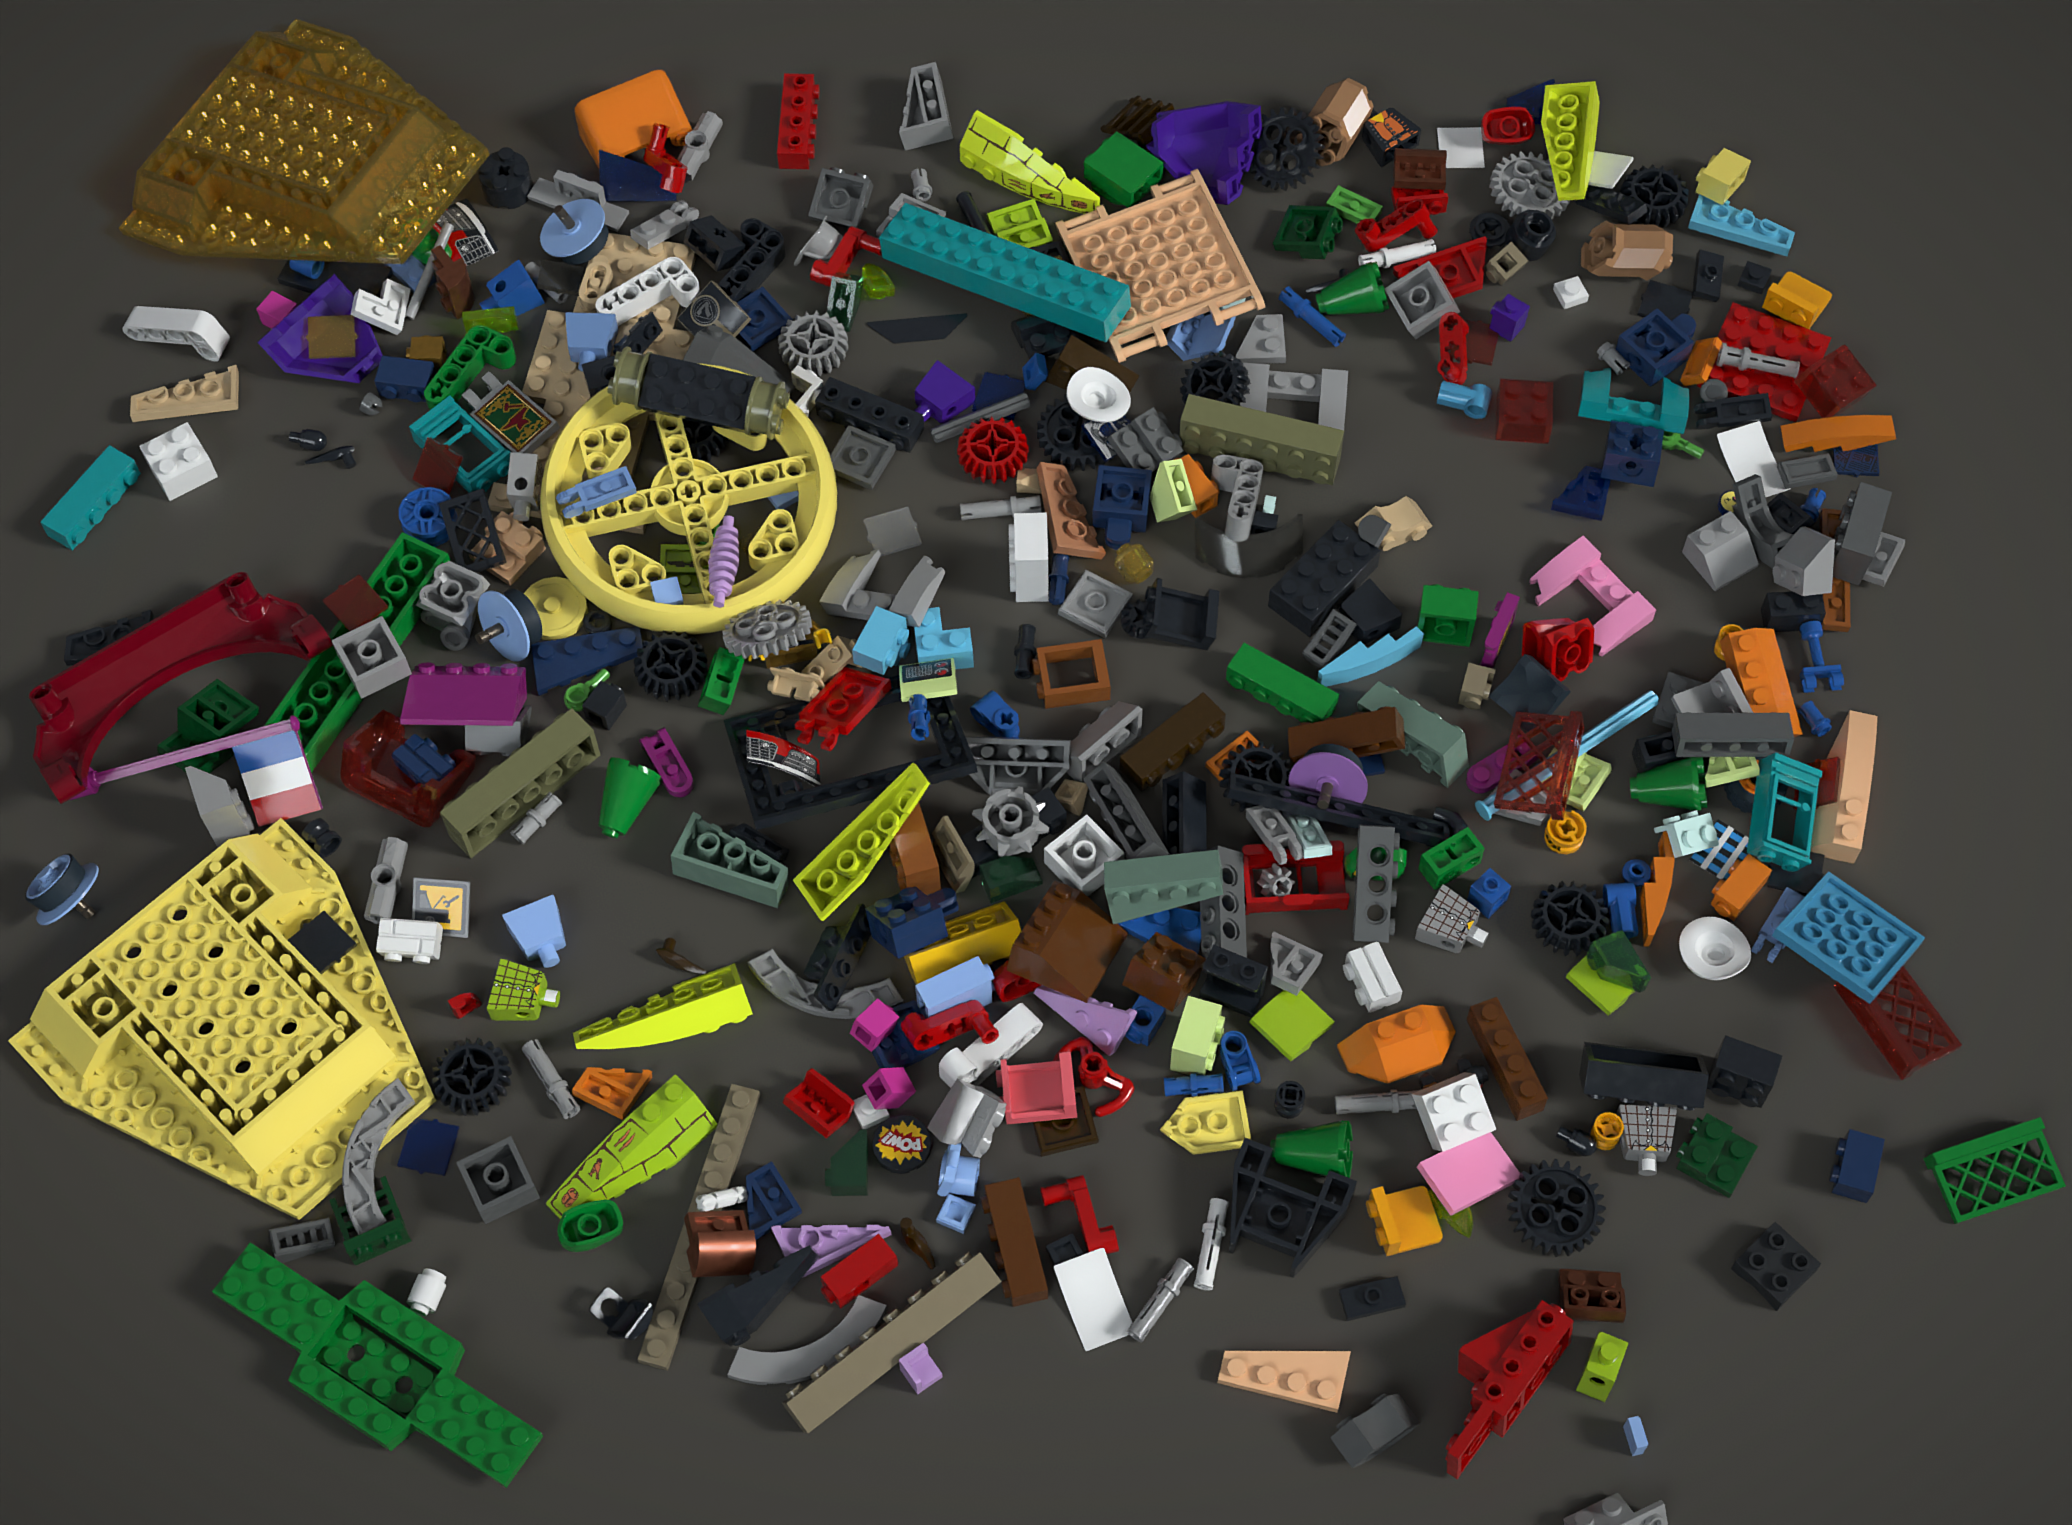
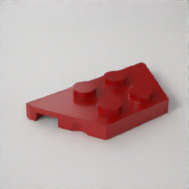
M1484 236L1394 266L1393 274L1400 279L1430 261L1438 271L1453 299L1481 290L1483 288L1487 238Z

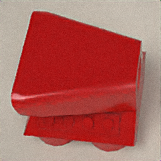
M1588 617L1578 622H1574L1569 618L1526 622L1523 625L1522 656L1524 654L1532 655L1561 682L1568 676L1569 672L1582 673L1593 662L1595 628Z

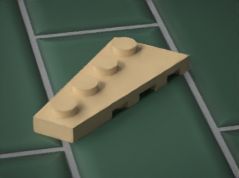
M237 365L227 367L228 371L216 374L215 371L204 374L205 378L190 382L189 379L180 381L179 384L170 389L163 386L131 396L130 416L132 422L238 410L239 371Z

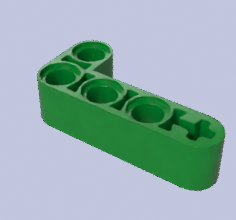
M477 325L472 327L426 387L424 396L429 411L448 396H451L457 403L486 363L499 369H509L514 366L516 354L511 339L486 326Z

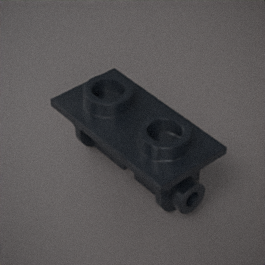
M650 311L648 315L638 318V322L629 330L630 335H625L619 343L614 345V355H616L617 351L622 352L626 346L630 347L633 352L644 353L663 331L653 312Z

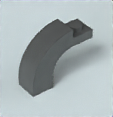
M1754 474L1732 484L1737 503L1732 508L1736 518L1747 529L1756 556L1766 565L1773 568L1775 566V556L1793 535L1781 529L1773 519L1767 505L1762 478Z

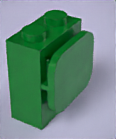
M1117 131L1110 138L1104 139L1100 147L1094 153H1090L1083 163L1084 178L1091 182V188L1115 205L1123 204L1127 208L1137 204L1150 191V186L1157 184L1163 179V162Z

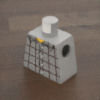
M510 453L507 498L512 509H514L513 518L518 521H528L530 511L540 510L541 482L544 469L537 454Z
M1442 885L1420 922L1415 939L1453 953H1460L1466 941L1482 948L1489 933L1476 927L1480 911L1450 888Z
M1619 1105L1616 1115L1621 1118L1624 1125V1130L1620 1137L1623 1158L1625 1160L1638 1161V1172L1640 1175L1652 1176L1657 1174L1656 1162H1665L1672 1146L1677 1113L1676 1107Z

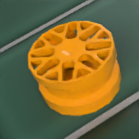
M1563 809L1553 813L1547 822L1544 832L1547 846L1558 854L1567 855L1577 851L1581 847L1586 835L1587 826L1585 820L1579 813L1573 810L1567 812Z

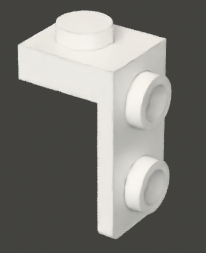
M797 365L791 372L792 383L804 395L798 400L796 405L808 417L809 412L815 406V399L823 388V380L817 377L813 371L805 370Z

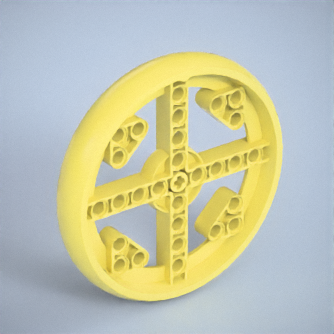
M702 364V365H706V366H711V367H715V368H719V369H724V370H728V371H733V372H737V373H742V374L749 375V374L744 373V372H741V371H739V370H735V369H731V368H727V367H723V366L710 365V364ZM607 386L592 396L572 415L559 433L545 464L541 482V519L548 545L565 576L580 593L603 611L634 626L656 632H663V630L670 634L673 631L677 632V634L684 632L687 634L718 632L726 630L725 624H730V618H738L737 614L746 613L747 610L754 609L759 605H766L768 601H771V604H775L778 600L782 602L787 600L810 577L820 562L828 546L837 511L836 477L829 452L821 435L807 415L790 398L787 408H783L781 419L784 420L782 432L780 435L775 434L774 436L789 458L721 473L705 461L692 459L682 419L654 413L667 465L656 474L651 488L636 491V494L587 512L584 511L581 515L569 519L564 517L562 510L566 506L579 502L580 498L578 497L575 501L563 505L557 502V494L575 487V484L581 483L585 470L589 480L618 469L631 450L630 431L623 423L646 411L643 409L636 410L635 405L623 402L619 405H614L612 394L608 393ZM712 426L717 433L749 450L759 451L767 444V435L760 433L757 436ZM675 427L673 430H667L666 428ZM617 438H622V439H623V440L620 441V442L614 441V440L617 439ZM590 444H597L595 447H587ZM676 449L682 450V451L679 452V453H673V452H672L673 450H676ZM595 467H603L601 470H593ZM681 472H686V473H688V474L685 475V476H679V475H678V474L681 473ZM791 472L799 473L796 476L789 475ZM765 478H772V479H773L772 481H769V482L763 481V479H765ZM738 484L747 485L745 487H737ZM714 489L720 490L719 493H711L710 491ZM798 490V509L795 521L793 522L791 514L784 509L774 510L768 516L748 547L749 564L757 572L732 586L731 595L725 597L724 607H715L713 605L714 596L708 592L710 584L709 569L706 570L702 567L709 565L708 561L714 540L712 529L723 519L728 506ZM661 501H666V502H668V503L665 504V505H659V504H658V503L661 502ZM634 507H641V508H642L641 510H638V511H633V510H631V509L634 508ZM607 513H615V515L611 517L605 516ZM694 518L701 519L699 522H690ZM581 519H589L585 523L578 522ZM659 522L670 532L686 536L701 593L682 594V605L654 602L650 584L652 581H649V579L652 577H659V580L667 579L664 566L626 545H617L610 550L609 565L598 554L588 537ZM778 524H784V525H786V526L783 527V528H777V527H775V526L778 525ZM698 542H706V543H707V544L704 545V546H698V545H696ZM785 547L792 548V550L788 552L782 551V549ZM758 553L766 554L765 557L761 558L756 557L755 555ZM621 559L627 560V562L624 564L616 563L618 560ZM626 583L634 584L629 588L622 587Z

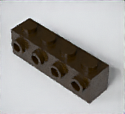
M1202 692L1121 755L1119 769L1141 792L1149 786L1154 787L1160 782L1166 772L1176 770L1182 764L1184 758L1189 754L1194 755L1199 752L1207 740L1211 737L1213 739L1218 737L1224 731L1226 714Z

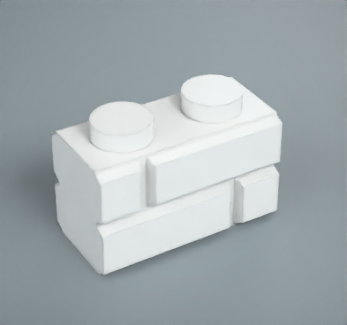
M381 918L376 950L380 955L384 956L386 961L401 962L402 957L413 958L412 962L430 964V959L439 960L443 926L438 922Z
M1379 942L1371 943L1363 948L1347 953L1343 970L1346 978L1349 981H1354L1357 987L1355 995L1361 1006L1365 1004L1368 1012L1371 1013L1400 1001L1402 995L1401 987Z

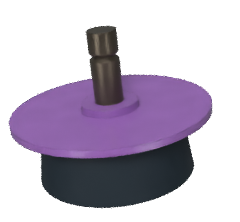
M1321 744L1311 748L1305 753L1303 758L1294 764L1289 775L1290 787L1320 793L1317 805L1321 809L1328 808L1331 796L1363 803L1367 795L1368 783L1363 773L1360 759L1351 750L1340 745Z

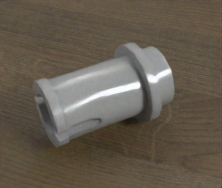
M918 168L911 172L914 186L912 192L917 200L924 202L930 199L933 191L932 187L928 184L926 170L921 168L922 176H920Z
M1606 342L1597 351L1599 359L1604 360L1617 375H1621L1624 371L1618 363L1626 370L1630 363L1615 349V344Z

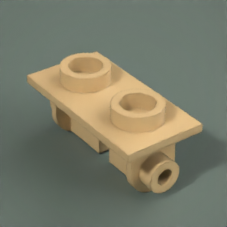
M770 667L774 680L768 682L767 689L773 695L790 698L793 690L796 689L795 699L811 702L825 687L821 677L815 673L806 672V674L787 667H782L781 669Z

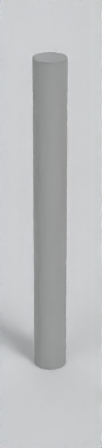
M444 222L434 248L441 245L445 249L454 228L452 224ZM432 252L406 310L405 317L412 320L415 319L435 272L431 263L434 261Z

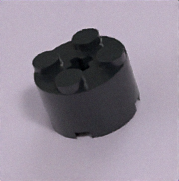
M504 147L479 162L478 175L483 195L491 206L499 209V206L515 209L524 205L529 200L527 195L533 187L528 162L521 154L514 152L511 148Z

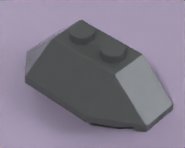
M994 736L966 737L978 771L969 775L987 793L991 790L998 792L1004 789H1011L1014 792L1020 786L1023 787V793L1035 795L1047 787L1051 788L1070 769L1071 740Z

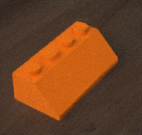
M1751 628L1728 633L1720 640L1726 667L1731 669L1753 713H1789L1794 737L1803 735L1774 629Z

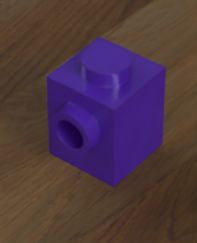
M1507 294L1502 301L1498 300L1492 307L1490 314L1493 316L1489 330L1511 342L1525 326L1530 306Z

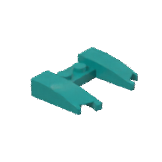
M1604 368L1602 371L1594 372L1584 371L1578 416L1610 422L1611 420L1623 421L1629 424L1645 427L1651 426L1668 432L1684 434L1689 411L1688 388L1676 385L1670 379L1663 377L1660 405L1650 402L1628 400L1622 397H1610L1611 368Z

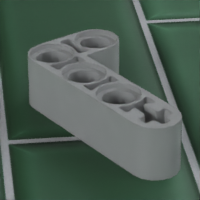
M1218 455L1213 459L1210 480L1217 484L1219 490L1232 492L1225 535L1233 541H1245L1250 534L1260 491L1263 465L1253 459Z

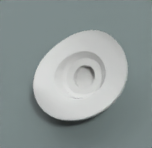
M1095 367L1083 368L1072 376L1067 386L1068 403L1075 412L1089 420L1103 423L1113 422L1123 417L1130 407L1131 398L1126 386L1113 374Z
M1717 917L1698 918L1690 922L1681 932L1679 947L1683 961L1694 974L1708 980L1730 978L1743 971L1751 960V948L1746 937L1736 926L1724 919Z

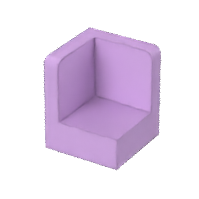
M924 1343L899 1359L900 1371L917 1395L943 1377L941 1371L929 1356L928 1348Z

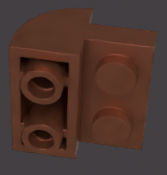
M1395 148L1394 188L1445 190L1447 151Z
M441 245L431 250L434 261L431 263L436 271L438 282L435 285L443 297L440 299L443 308L447 313L452 312L458 320L471 310L474 304V292L463 257L453 262Z
M744 1210L687 1212L684 1221L690 1246L686 1252L692 1277L749 1275L755 1261L756 1240L754 1230H748Z
M1560 1268L1558 1275L1559 1307L1565 1311L1566 1316L1572 1320L1624 1322L1626 1303L1625 1291L1621 1284V1273Z

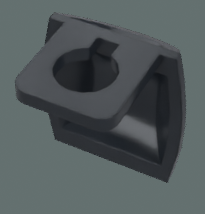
M609 1287L603 1288L589 1307V1311L609 1328L606 1333L615 1339L634 1340L647 1329L653 1315L652 1304L646 1299H632L627 1303ZM607 1298L613 1299L619 1314L616 1317L614 1315H604L601 1312L602 1301Z

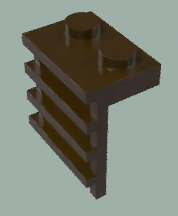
M1137 95L1135 98H1131L1129 104L1107 125H1103L1100 129L1102 132L1112 135L1117 131L1128 139L1136 140L1141 148L1152 154L1146 145L1153 141L1151 128L1152 123L1157 120L1156 113L1175 109L1172 103H1168L1165 106L1160 100L1153 103L1151 98H1147L1144 101L1141 96Z

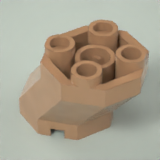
M1346 78L1327 86L1308 116L1314 119L1312 125L1316 124L1320 127L1316 133H1320L1324 138L1318 141V143L1325 146L1324 149L1318 150V153L1324 158L1316 159V164L1325 166L1341 160L1362 130L1363 124L1369 120L1374 106L1372 101L1368 99L1366 86ZM1302 133L1297 135V141L1299 144L1303 139Z
M1606 220L1591 230L1589 234L1592 237L1590 243L1585 242L1581 248V266L1597 276L1641 277L1648 281L1661 273L1663 269L1670 267L1673 261V234L1656 225L1613 224Z

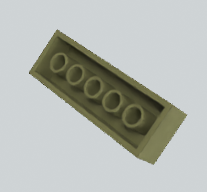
M1188 395L1180 420L1182 449L1186 452L1210 456L1213 459L1218 455L1253 459L1263 465V470L1267 472H1278L1292 478L1312 480L1318 484L1333 485L1341 458L1344 430L1200 396Z
M572 708L566 713L558 715L550 726L538 731L531 741L523 747L515 749L508 759L500 765L492 767L484 778L479 782L472 783L465 793L456 800L449 801L444 806L440 814L450 838L470 859L523 818L530 808L534 809L548 792L553 794L600 756L594 730Z

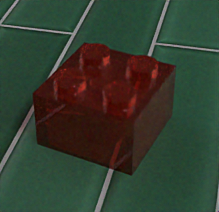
M1845 344L1809 366L1794 381L1822 418L1839 415L1861 401L1877 386Z
M1500 379L1496 396L1495 440L1548 444L1553 427V382Z

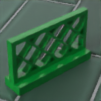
M2041 1117L1932 1153L1924 1158L1927 1169H1932L1954 1224L2066 1187L2042 1132L2045 1126ZM2035 1139L2041 1150L2038 1160L2023 1153L2027 1142ZM2020 1145L2018 1150L2013 1147ZM2006 1150L2016 1155L2011 1169L1996 1162L2000 1151ZM1993 1154L1991 1159L1986 1156ZM2021 1158L2035 1165L2030 1178L2016 1172ZM1979 1159L1989 1164L1984 1178L1969 1171L1973 1160ZM1966 1163L1965 1168L1959 1166ZM1994 1167L2008 1174L2003 1187L1989 1181ZM1952 1168L1962 1173L1957 1187L1946 1181L1943 1170ZM2042 1168L2049 1171L2055 1184L2045 1186L2035 1181L2039 1169ZM1967 1176L1981 1183L1976 1196L1962 1190ZM2013 1177L2028 1183L2023 1195H2018L2008 1190ZM1986 1186L2001 1193L1996 1204L1992 1205L1981 1199ZM2033 1186L2038 1188L2037 1190L2031 1191ZM1959 1195L1974 1202L1969 1213L1960 1215L1956 1205ZM2006 1195L2011 1197V1199L2004 1201ZM1978 1205H1981V1206L1984 1207V1208H1981V1209H1978V1210H1977Z

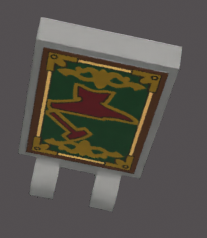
M489 371L482 377V380L488 385L487 388L491 392L482 400L470 388L462 394L463 398L468 402V406L473 410L470 416L505 449L512 453L531 454L560 428L557 421L508 380L502 385Z

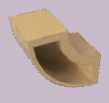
M1407 496L1389 506H1375L1355 522L1358 527L1364 517L1376 515L1392 524L1378 549L1388 551L1412 539L1414 541L1420 540L1427 534V530L1432 527V524L1417 503Z

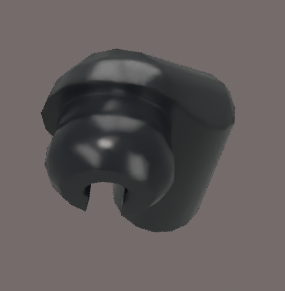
M1436 806L1432 820L1448 823L1452 827L1451 837L1468 827L1458 813Z

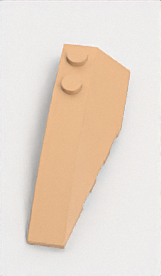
M1850 710L1821 769L1823 771L1822 778H1819L1810 852L1823 854L1825 858L1854 864L1862 849L1877 733V716Z

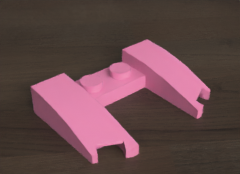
M1582 536L1531 577L1530 585L1538 582L1541 594L1535 596V602L1540 606L1578 579L1610 611L1593 625L1595 628L1594 644L1602 647L1599 652V656L1602 657L1653 621L1656 609L1638 591L1633 594L1600 560L1601 553Z

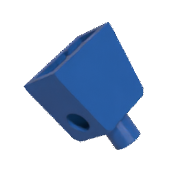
M517 260L487 282L486 286L492 296L479 304L487 317L501 309L506 319H512L545 302L520 260Z

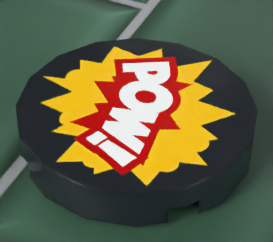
M906 1115L893 1116L882 1122L874 1132L872 1141L874 1155L881 1167L898 1174L910 1173V1171L922 1167L930 1156L932 1146L929 1131L923 1122Z

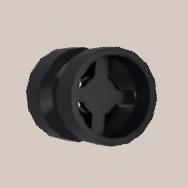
M322 818L311 821L304 828L301 835L307 844L314 846V851L322 858L334 853L342 841L335 831L329 830L328 823Z
M1295 1081L1281 1083L1275 1095V1110L1283 1118H1295L1303 1110L1305 1090L1302 1085Z

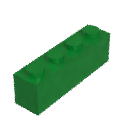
M1246 643L1242 644L1227 666L1226 680L1236 689H1243L1249 692L1256 700L1269 703L1276 707L1280 713L1291 715L1300 720L1301 723L1324 721L1326 718L1331 717L1337 708L1338 693Z

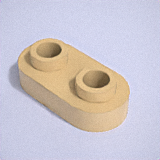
M595 261L588 265L579 289V298L581 304L588 309H596L597 299L609 291L613 275L608 263Z

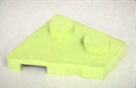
M1709 757L1708 771L1705 775L1706 788L1759 776L1760 768L1756 758Z

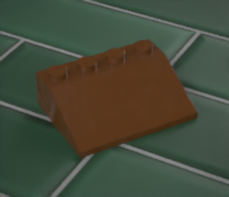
M1055 880L1013 943L1007 971L1087 1003L1125 942L1128 932L1118 923L1113 925L1112 918L1081 890Z

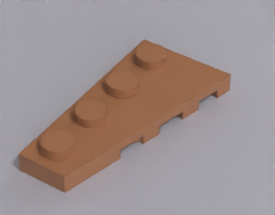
M1040 462L1036 469L1045 513H1047V524L1053 553L1102 560L1106 552L1103 546H1099L1095 539L1097 533L1093 526H1089L1085 518L1087 512L1084 505H1081L1075 497L1077 491L1065 466Z

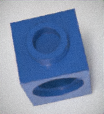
M1489 868L1471 885L1467 901L1484 916L1490 918L1508 900L1511 885Z
M1140 995L1132 1007L1138 1013L1125 1036L1133 1043H1142L1148 1046L1165 1020L1166 1009ZM1139 1019H1146L1150 1022V1024H1148L1147 1026H1140L1136 1023V1021Z

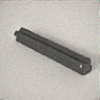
M1026 393L1018 394L931 429V436L935 443L962 434L964 428L970 429L971 422L979 424L980 418L984 421H989L992 415L995 421L1001 417L1030 407V400Z

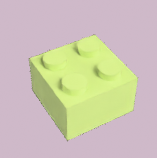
M1188 996L1172 1046L1170 1070L1189 1076L1191 1073H1196V1076L1205 1075L1207 1070L1212 1071L1216 1059L1217 1045H1220L1224 1033L1223 1027L1226 1017L1221 1016L1222 1005Z

